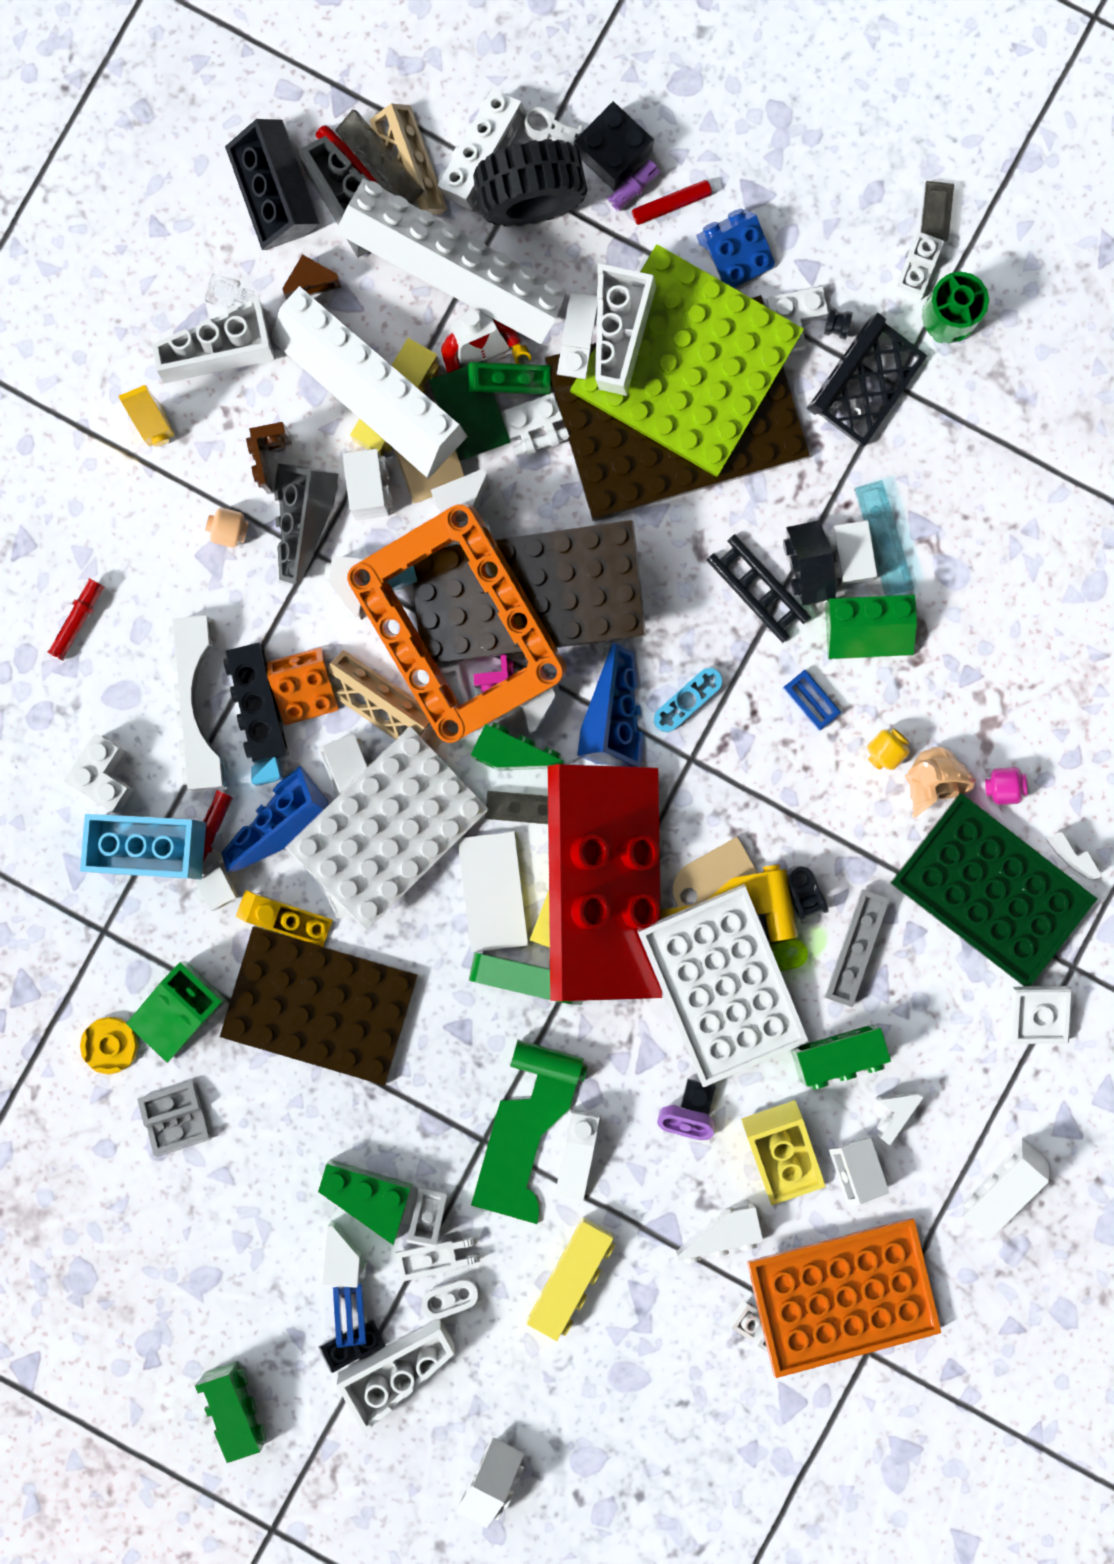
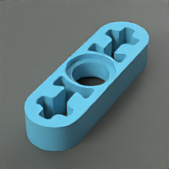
M706 668L699 672L656 711L653 719L655 727L664 733L675 730L720 689L722 685L720 673L713 668ZM703 675L707 677L715 676L716 679L713 683L716 687L713 689L710 686L706 687L701 692L706 696L701 699L699 692L692 688L691 685L695 683L698 688L704 682ZM686 692L692 693L696 698L695 706L689 709L682 707L679 701L680 696ZM674 702L676 708L685 715L680 718L677 713L671 720L672 726L668 724L662 726L659 723L662 719L660 714L662 712L666 715L674 709L669 705Z

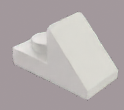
M914 1091L874 1098L892 1111L891 1115H885L877 1126L879 1130L877 1136L889 1145L892 1144L923 1099L922 1096Z
M419 1188L408 1234V1243L436 1248L447 1194Z

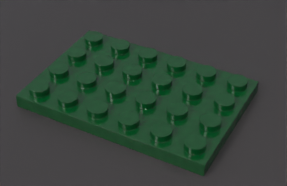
M959 793L890 881L891 885L1021 986H1031L1098 899L962 793Z

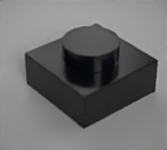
M687 1078L680 1107L709 1115L716 1086L710 1084L703 1087L701 1082Z

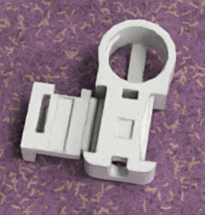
M534 107L528 110L523 123L524 132L532 139L540 141L547 138L552 139V141L558 139L563 140L565 143L570 142L572 145H574V140L581 134L582 126L579 124L578 129L559 122L555 120L556 114L542 107ZM532 116H540L545 119L548 127L537 126L528 119Z

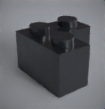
M820 520L786 527L787 539H783V548L785 555L789 556L792 573L795 572V578L791 579L793 594L799 595L802 605L836 598L833 551Z

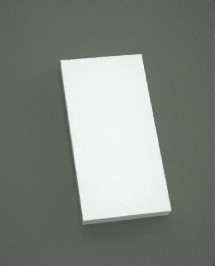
M515 832L460 838L458 846L471 952L528 946Z

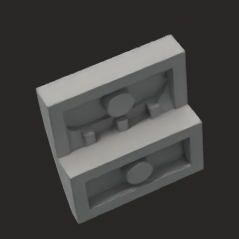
M193 1081L137 1099L143 1125L147 1128L155 1157L211 1140L205 1114Z

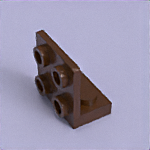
M283 421L249 428L250 437L246 438L248 452L250 455L252 454L253 460L256 465L251 466L254 482L258 483V487L263 488L267 494H273L265 450L269 449V452H279L285 450L286 446L292 445L291 434Z

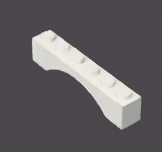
M207 615L172 618L173 626H169L170 643H174L175 654L171 655L173 672L177 671L178 683H174V695L176 700H180V711L176 712L178 728H182L183 739L179 740V751L181 757L185 756L186 768H182V782L191 791L226 788L224 759L205 736L196 706V689L199 674L207 656L214 647L211 618Z

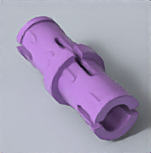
M648 159L632 176L628 175L624 179L625 183L607 198L609 203L612 202L611 205L616 211L620 212L636 195L640 196L643 193V188L660 174L659 168L655 169L657 166L654 162Z

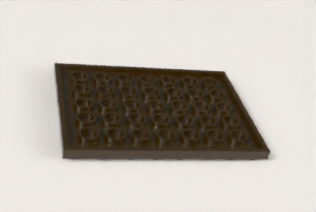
M762 295L752 298L764 305ZM596 343L591 344L590 355L596 347ZM560 354L545 358L546 365L551 367L552 387L564 427L569 434L568 441L592 521L795 463L810 457L783 367L720 474L716 477L571 393L570 389L577 378L557 375Z

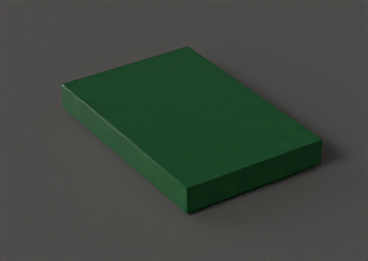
M468 366L429 379L437 406L454 419L467 435V438L455 450L459 461L511 443L494 393L469 392Z

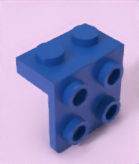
M742 208L730 212L727 215L728 218L719 223L712 222L704 226L703 231L696 235L700 246L709 251L721 281L733 288L768 271L775 265L757 215Z

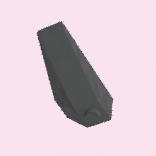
M278 463L274 499L279 501L280 517H276V527L281 529V542L277 545L279 580L295 585L301 584L335 503L338 489V473Z

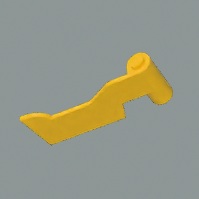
M780 864L763 867V873L734 877L708 898H713L744 884L757 915L765 914L770 942L798 937L787 869H780ZM694 905L661 910V919Z

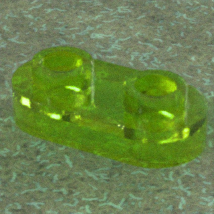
M792 938L769 943L780 972L801 967L807 961L808 949L800 939ZM790 948H797L795 955L789 956L787 954Z

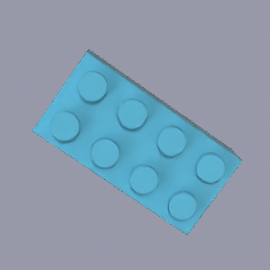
M85 814L80 872L202 880L206 822L191 819Z

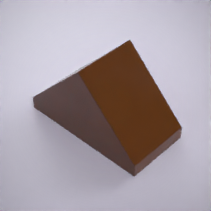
M302 254L282 290L287 300L299 286L311 296L341 288L337 273Z

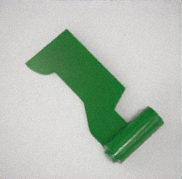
M517 1039L510 1067L536 1074L537 1078L530 1099L500 1100L471 1206L530 1223H538V1200L534 1192L527 1188L541 1136L569 1110L578 1080L584 1082L588 1065L583 1064V1057Z

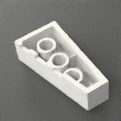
M598 263L596 382L599 390L627 396L656 290L654 275Z
M259 295L249 298L250 301L238 307L234 305L226 309V313L213 319L209 317L200 321V325L192 329L181 330L152 344L156 371L162 382L165 384L274 360L265 312Z
M437 1319L338 1373L336 1385L364 1435L372 1429V1426L377 1421L389 1414L397 1403L409 1396L417 1385L430 1377L454 1355V1342L442 1320Z

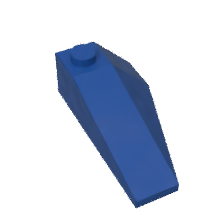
M617 643L611 644L582 723L577 756L600 765L641 767L644 738L643 732H638L637 715H641L640 705H636L634 690L638 687L635 652Z
M298 766L272 790L276 793L266 806L261 804L256 810L258 815L250 826H243L221 852L228 873L232 874L285 849L329 805L327 798L301 766Z

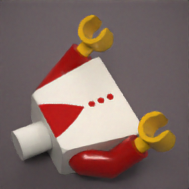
M467 311L462 318L453 321L450 324V334L441 346V353L448 373L468 366V363L485 361L510 350L509 347L513 348L512 355L516 364H520L518 357L522 354L527 355L529 361H531L526 345L519 343L521 339L517 331L480 311Z

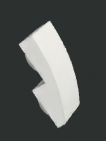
M917 231L895 287L896 291L920 300L922 299L943 246V240Z
M1056 832L1046 838L1054 851L1075 871L1089 879H1098L1102 876L1098 870L1101 868V865L1095 855L1089 854L1088 851H1080L1075 854V843L1068 834L1064 835L1063 832Z
M742 1300L726 1324L768 1353L758 1309Z

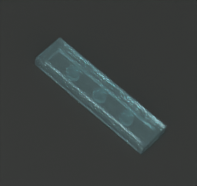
M883 480L855 487L854 492L862 519L869 523L874 560L885 596L913 590L914 585Z

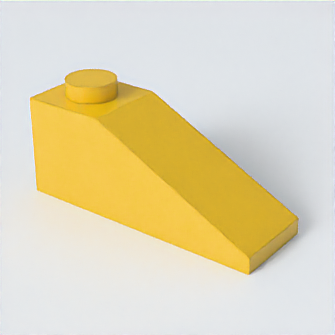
M146 385L118 396L143 441L148 446H162L169 442L170 437L175 436L162 404Z

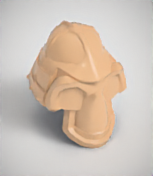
M932 747L929 750L920 752L913 766L905 775L910 785V798L913 801L912 816L916 818L937 800L954 798L959 793L965 794L974 788L976 778L973 777L965 765L958 761L955 754L943 747Z

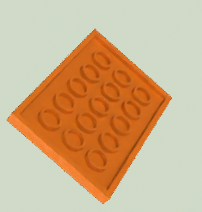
M913 1218L746 1261L775 1378L942 1333Z

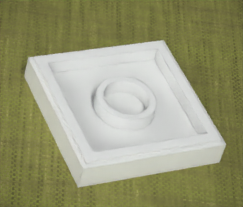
M1070 986L1012 987L1009 1039L1011 1044H1069L1072 988Z

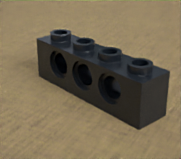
M258 642L226 650L227 658L223 659V664L227 676H232L234 686L230 687V693L233 702H238L240 714L236 716L240 730H245L247 741L243 742L246 757L252 758V762L257 764L269 761L273 757L289 756L279 709L267 677V660L263 645ZM247 669H253L255 672L254 680L248 684L243 683L241 678L243 672ZM256 696L260 697L262 700L260 709L250 711L248 708L249 700ZM260 724H266L269 729L268 735L263 739H257L255 736V729Z

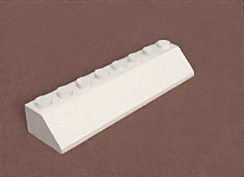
M300 286L280 307L270 340L428 479L467 438L466 433L454 419Z

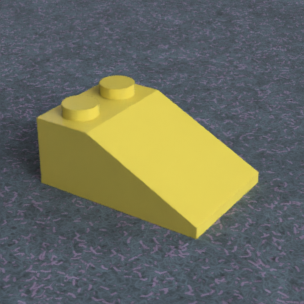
M796 1100L741 1118L771 1206L826 1187Z

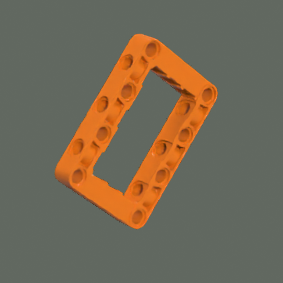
M461 503L448 508L355 564L347 574L349 586L437 736L444 742L453 743L556 685L566 674L567 666L479 512L469 503ZM460 510L464 511L468 516L466 526H461L456 521L457 512ZM453 541H459L470 560L468 562L484 592H488L499 610L497 614L515 644L518 643L529 662L526 668L461 705L388 582L391 578ZM488 562H493L497 565L498 573L495 577H491L486 573L485 566ZM362 569L367 570L370 574V582L368 584L360 580L359 574ZM516 613H523L527 617L526 627H519L515 623ZM390 620H395L399 623L400 631L398 634L390 631ZM550 663L556 667V677H548L544 673L545 664ZM419 670H424L428 673V684H424L418 679ZM448 720H453L458 724V733H452L448 730Z

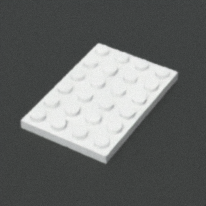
M410 726L285 848L367 931L489 809Z
M744 884L663 918L646 929L637 930L703 1087L809 1042Z

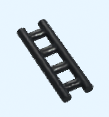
M734 534L727 540L732 548L723 557L719 558L713 553L706 561L783 644L791 637L786 629L797 619L804 625L811 616L739 537ZM739 556L751 567L740 579L728 568ZM758 577L770 588L759 600L747 589ZM777 598L790 610L779 621L766 610Z

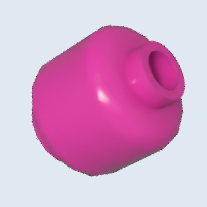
M1018 767L993 769L991 779H985L986 795L992 796L996 805L1021 803L1023 797L1028 796L1026 773H1021Z

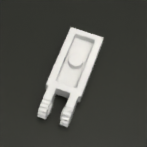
M475 1236L455 1241L451 1239L437 1242L436 1248L418 1246L396 1251L401 1282L458 1270V1267L480 1262L479 1254H470L456 1259L455 1249L467 1248L476 1244Z

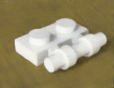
M553 393L501 411L510 441L519 437L522 440V444L513 446L516 457L527 454V456L536 453L535 450L549 445L555 447L560 445V441L566 440L569 437L566 428L555 431L553 425L563 422ZM545 429L546 435L531 440L530 433Z

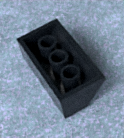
M255 119L225 146L260 247L262 250H268L304 237L320 223L283 120Z

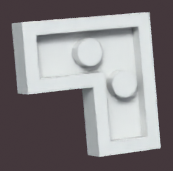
M823 286L767 297L766 300L769 309L802 327L801 322L828 316ZM804 332L791 352L806 349Z

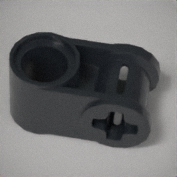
M799 865L790 868L787 871L790 893L800 921L803 923L806 921V918L820 912L828 913L829 909L826 900L818 887L813 872L809 868ZM798 871L805 872L807 876L806 883L801 887H797L793 882V876Z

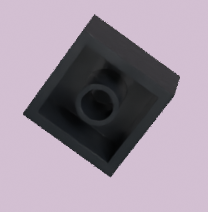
M614 101L574 140V146L579 150L581 160L613 191L653 152L654 139Z

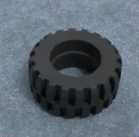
M544 139L543 141L532 140L528 141V143H518L509 148H502L497 153H491L486 156L485 160H481L473 174L481 215L486 221L497 226H525V224L540 223V221L554 219L559 215L562 216L567 214L569 210H574L579 204H582L588 191L579 150L570 142L565 143L563 140L558 139L556 141H552V139Z

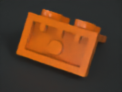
M322 647L267 662V677L284 725L338 711V704L326 670Z

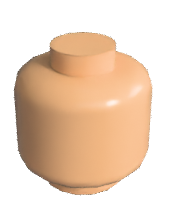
M218 508L215 515L209 514L205 531L210 532L212 543L235 548L239 542L244 543L249 522L245 521V517L241 512Z

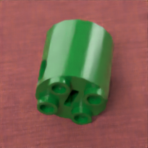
M962 271L949 273L939 280L922 307L923 326L929 335L933 337L934 341L941 344L961 342L970 336L988 310L989 295L982 280L971 273Z

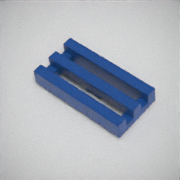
M805 669L782 688L818 731L842 713ZM802 678L833 713L828 715L802 685L800 682ZM794 685L824 719L822 722L818 720L792 689Z
M359 1284L357 1288L333 1287L336 1346L339 1348L367 1344L362 1284ZM355 1293L359 1338H354L351 1294ZM340 1295H345L347 1340H343Z

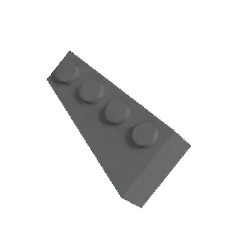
M324 136L301 148V164L339 225L362 179H368L363 173L360 174L351 165V161ZM347 239L357 258L370 252Z

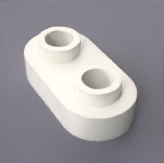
M461 1278L435 1287L425 1293L422 1300V1310L431 1319H441L467 1310L475 1305L478 1299V1288L472 1280L467 1278ZM466 1288L470 1294L468 1297H461L459 1290ZM432 1299H441L442 1305L434 1307L431 1303Z

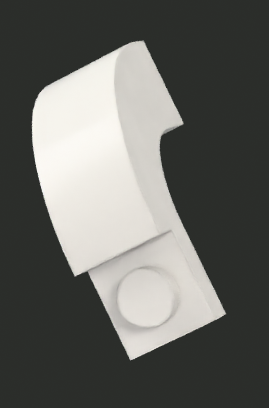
M571 292L564 324L557 375L586 380L591 342L597 319L598 300L595 295Z

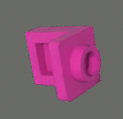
M500 654L502 671L473 674L475 688H481V692H484L514 674L513 660L507 661L506 654Z

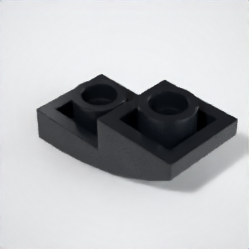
M373 1319L365 1322L367 1344L338 1348L336 1346V1337L318 1346L330 1373L336 1372L357 1359L361 1360L386 1346ZM356 1326L353 1328L354 1338H359V1328ZM347 1331L343 1333V1340H347Z

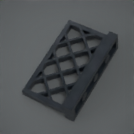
M878 312L867 320L806 408L814 415L819 414L861 447L868 443L928 356L886 324V318ZM883 332L892 339L893 349L880 351L878 338ZM874 347V352H869ZM909 351L917 358L912 367L902 368L900 352ZM894 353L896 369L883 371L881 355ZM875 356L877 372L864 373L862 361L865 357ZM858 368V374L853 375ZM897 373L898 387L893 390H886L884 375ZM878 376L881 391L867 393L865 378ZM859 379L862 394L848 396V381ZM842 391L843 397L837 398ZM882 396L883 409L880 412L871 413L868 397ZM863 398L865 414L852 416L849 400ZM844 401L846 417L837 418L828 411L834 402ZM866 418L868 430L861 437L854 431L853 420Z

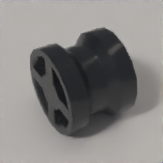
M830 307L823 335L835 334L840 339L846 340L853 312L846 311L843 313L839 312L835 307Z

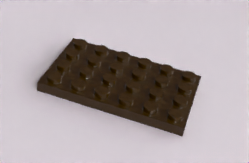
M253 926L219 1037L385 1086L418 974Z

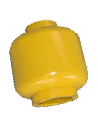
M895 728L892 730L882 729L867 745L868 752L871 754L868 760L879 770L883 767L888 770H895L909 756L910 750L908 745L910 742Z

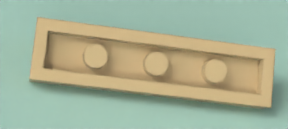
M391 103L369 121L395 194L405 198L408 203L411 202V198L414 196L419 209L426 210L431 214H441L447 210V207L437 186L438 181L411 105ZM386 118L390 125L387 135L384 134L381 122ZM393 144H396L399 150L397 161L393 160L391 154ZM403 170L406 171L408 176L406 187L401 182Z
M342 650L330 662L327 668L329 679L333 675L341 680L343 688H337L331 683L335 698L395 740L403 733L400 727L402 725L411 726L420 737L430 725L416 699L345 650ZM354 693L364 696L367 704H361L356 701ZM377 709L386 711L390 720H384L379 717Z

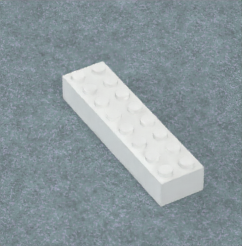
M364 178L349 202L335 232L539 344H542L556 320L567 291L556 281L544 278L532 268L513 261L507 254L493 250L481 240L462 233L456 226L442 222L430 212L413 206L405 198L395 196L382 189L378 183Z

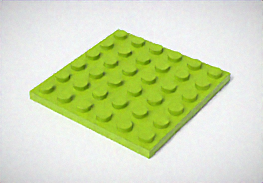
M656 244L640 271L641 273L654 275L656 290L627 396L599 390L596 382V347L589 357L586 380L577 378L570 392L718 477L803 333L804 328Z

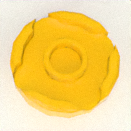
M110 1016L97 1019L82 1034L80 1042L81 1056L85 1063L98 1073L107 1075L119 1073L129 1067L137 1057L139 1048L138 1036L122 1018Z

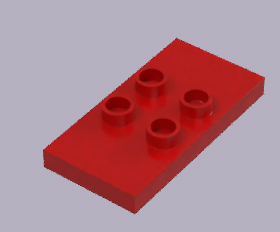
M570 764L547 766L550 1001L662 998V989L637 932L638 929H646L661 920L658 768Z

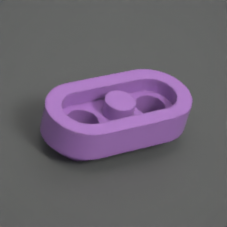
M668 1105L659 1110L657 1124L666 1132L695 1140H708L714 1135L715 1121L706 1113L695 1112L676 1105Z

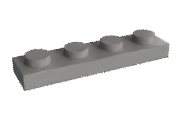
M861 889L824 998L853 1007L890 898Z

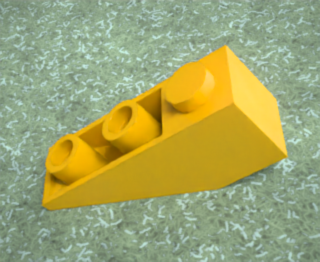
M248 890L244 891L235 916L246 923L320 946H324L333 919Z

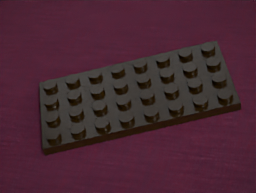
M633 520L495 540L557 648L646 636ZM461 545L443 547L413 565L417 577V582L413 583L417 628L422 641L436 664L500 656V654L523 653L518 643L515 644L498 616L499 610L488 592H484L468 564L470 560ZM493 562L486 564V573L491 577H495L498 573L497 565ZM516 613L515 623L519 627H526L527 617L523 613Z

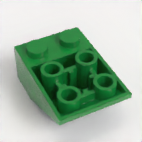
M493 722L492 727L485 724L470 755L474 760L497 771L547 769V766L564 764V761L561 760V753L548 747L542 751L535 747V741L523 735H519L518 739L509 735L510 731L508 728Z
M181 961L158 984L126 1024L168 1063L227 999L187 961Z

